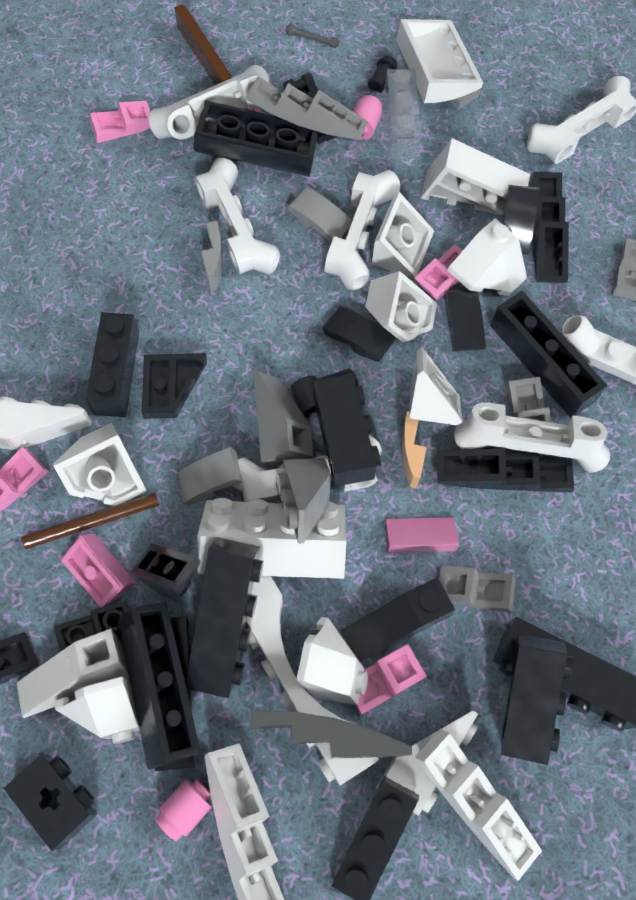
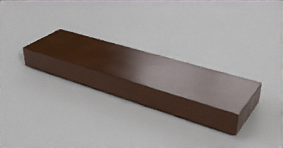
M183 4L174 7L178 30L214 85L233 78L187 8Z

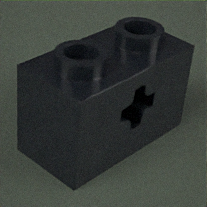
M41 754L3 789L49 849L54 851L66 845L97 815V812L92 807L96 801L83 785L77 788L68 777L72 770L59 755L53 758L51 755ZM50 791H60L61 794L57 797L59 806H49L48 803L52 799Z

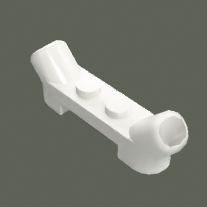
M258 65L250 66L244 73L170 106L153 109L148 118L150 129L158 139L170 137L180 140L187 139L195 133L206 100L243 109H253L257 106L245 98L257 77L268 83L269 77L262 67Z
M615 76L609 79L605 84L601 100L591 102L583 111L576 115L571 114L558 126L535 123L531 126L528 135V151L545 154L555 164H558L573 155L582 136L603 123L608 122L615 129L628 121L636 113V99L630 94V80L623 76Z
M217 158L214 160L209 172L195 176L196 186L207 210L218 206L233 236L227 239L229 256L237 273L242 274L254 269L265 274H271L276 270L279 263V249L275 245L253 238L254 231L248 218H243L240 200L237 195L232 196L230 192L238 177L237 167L230 159Z
M391 170L374 176L362 172L358 173L351 195V206L357 207V211L347 238L342 239L334 236L329 248L324 272L339 276L348 290H358L368 282L370 272L358 252L359 249L365 250L369 238V232H366L368 225L374 226L378 209L375 206L392 200L394 194L400 191L399 179Z
M578 315L567 319L560 333L590 366L597 367L636 385V347L595 330L586 316Z
M479 403L473 407L470 419L456 425L454 432L455 442L460 450L481 449L489 445L573 458L589 473L604 469L610 460L609 449L604 444L607 437L606 427L599 421L586 417L572 415L569 425L506 416L505 405Z
M369 436L371 446H377L381 455L380 443L375 438ZM323 455V456H318V457H316V458H324L325 461H326V463H327V466H328V468H329L327 455ZM245 457L239 458L238 463L242 483L233 485V487L243 493L244 502L260 499L268 503H279L277 473H283V464L277 469L266 471ZM376 473L374 480L343 485L344 492L372 486L378 481Z

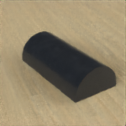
M206 100L194 133V152L310 177L318 131L301 127L274 115Z

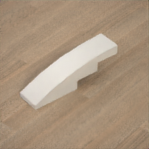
M439 729L415 756L416 760L483 845L506 871L519 881L541 853V848L508 799L496 793L480 767L468 761L451 734Z
M240 743L207 753L205 755L212 805L223 852L238 900H284L271 868L273 864L278 862V859L263 825V821L270 816Z

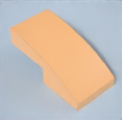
M407 411L401 440L402 462L409 486L417 488L427 447L414 444L419 420L410 419V412Z

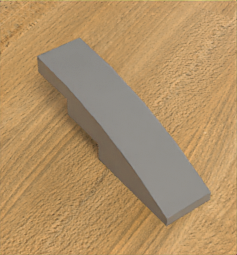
M257 77L245 98L247 101L277 117L301 127L332 136L360 140L368 123L367 120L318 90L313 99L289 83L282 92L260 77Z

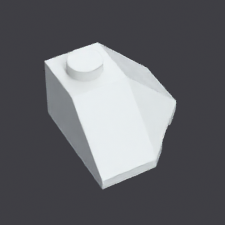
M494 219L479 231L447 269L451 275L470 291L482 292L484 288L497 290L499 295L507 296L514 292L527 278L519 238L497 219Z
M398 271L371 280L365 307L386 330L402 342H407L414 339L415 336L433 329L437 302L402 272Z
M112 423L81 437L53 463L69 495L80 498L85 496L101 500L104 504L116 506L147 491Z
M321 617L317 622V630H320L318 634H309L304 642L296 680L316 699L358 705L360 694L364 695L366 692L367 672L364 671V667L329 618Z
M124 677L83 687L75 691L76 700L70 703L68 697L54 702L55 710L100 738H112L113 744L135 739V731L140 730L130 681Z

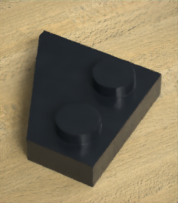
M206 353L144 355L142 415L144 419L177 418L207 364Z

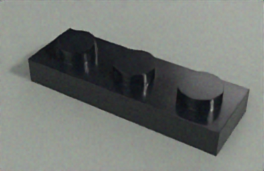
M386 776L383 777L333 880L332 887L354 900L371 899L418 803L420 795Z

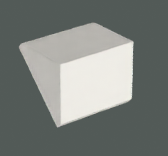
M400 192L394 194L376 237L372 265L393 272L400 271L405 276L415 278L423 262L434 230Z
M421 347L416 353L410 387V419L459 425L463 422L460 396L424 348Z

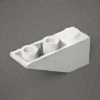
M0 397V448L19 450L21 447L27 448L89 427L92 423L86 410L78 405L65 404L64 407L52 406L47 402L39 400L24 403L18 402L13 398Z
M112 629L72 643L18 681L17 689L22 717L26 718L55 707L54 702L61 698L68 697L69 701L76 699L75 691L83 687L118 677L129 679L122 643Z
M471 711L441 729L449 732L458 746L461 743L467 745L478 728L473 723L478 713ZM438 731L413 744L412 755L394 757L383 777L386 776L420 795L412 813L413 815L419 816L422 810L428 813L439 795V792L435 790V784L415 758ZM383 777L381 778L380 782H379L378 785L376 786L377 789H378V787H379V785H380V783H381Z

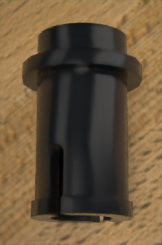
M384 56L378 60L377 69L367 83L369 89L378 93L383 92L390 77L397 73L396 60L391 56Z

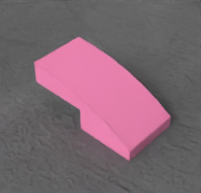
M147 100L119 102L118 111L90 113V123L96 142H105L149 129L148 118L151 111Z
M454 244L439 260L434 258L414 278V282L436 300L445 295L446 291H451L459 283L447 269L463 250Z
M21 447L0 469V511L8 507L49 472L37 457L25 447Z
M409 644L378 660L374 665L364 670L368 675L367 688L364 695L360 694L359 703L355 707L361 716L427 677Z

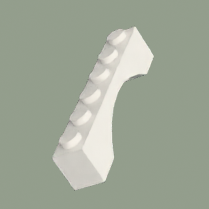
M261 576L260 582H254L252 594L257 595L258 598L253 618L247 617L246 624L248 628L246 629L251 630L249 644L252 649L260 647L266 657L261 662V665L270 681L278 679L283 687L284 692L279 694L287 711L332 717L349 722L322 707L296 680L297 678L286 658L281 639L282 594L271 576ZM306 743L309 748L316 745L323 758L317 762L328 783L335 779L338 786L379 761L378 757L331 759L330 743Z

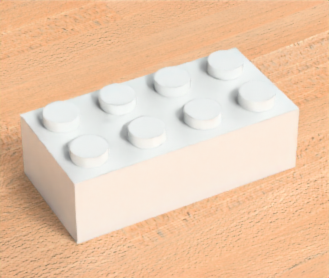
M226 498L206 501L197 535L198 559L201 561L198 567V574H204L208 549L216 537L260 546L258 559L264 560L262 576L344 579L346 558L345 505L329 502V506L305 542L298 544L294 529H288L286 511H283L282 503H268L260 499L240 502L231 501Z

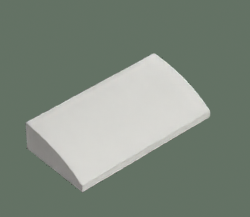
M400 19L396 40L424 103L453 100L482 88L483 81L451 20Z

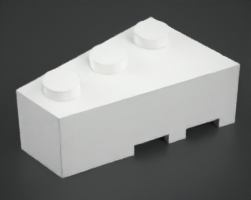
M452 138L426 171L420 199L429 200V196L447 199L446 204L456 205V201L474 204V210L503 215L508 185L528 187L530 174Z

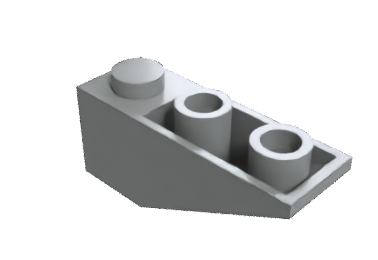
M259 371L253 372L261 463L279 467L283 464V460L312 458L313 447L310 425L279 378Z
M324 458L283 460V473H277L278 494H281L282 509L286 511L288 529H294L298 544L305 542L329 506L331 473Z

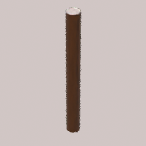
M156 493L22 536L23 546L25 549H29L159 506Z

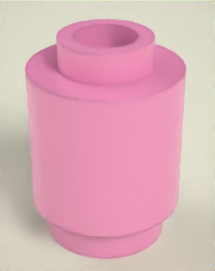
M365 95L357 101L353 109L354 113L368 121L360 140L370 139L373 136L382 116L380 100L372 95Z
M197 778L193 783L185 779L159 807L160 813L155 818L156 823L174 841H177L182 835L187 836L213 807L209 801L211 798L210 790Z

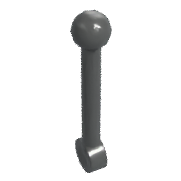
M289 24L286 27V33L290 36L296 34L329 44L332 48L339 46L340 41L336 37L328 39L296 29L293 24Z

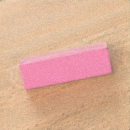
M453 517L386 519L388 553L456 551L459 547Z
M94 533L80 535L60 559L100 608L111 605L136 583Z

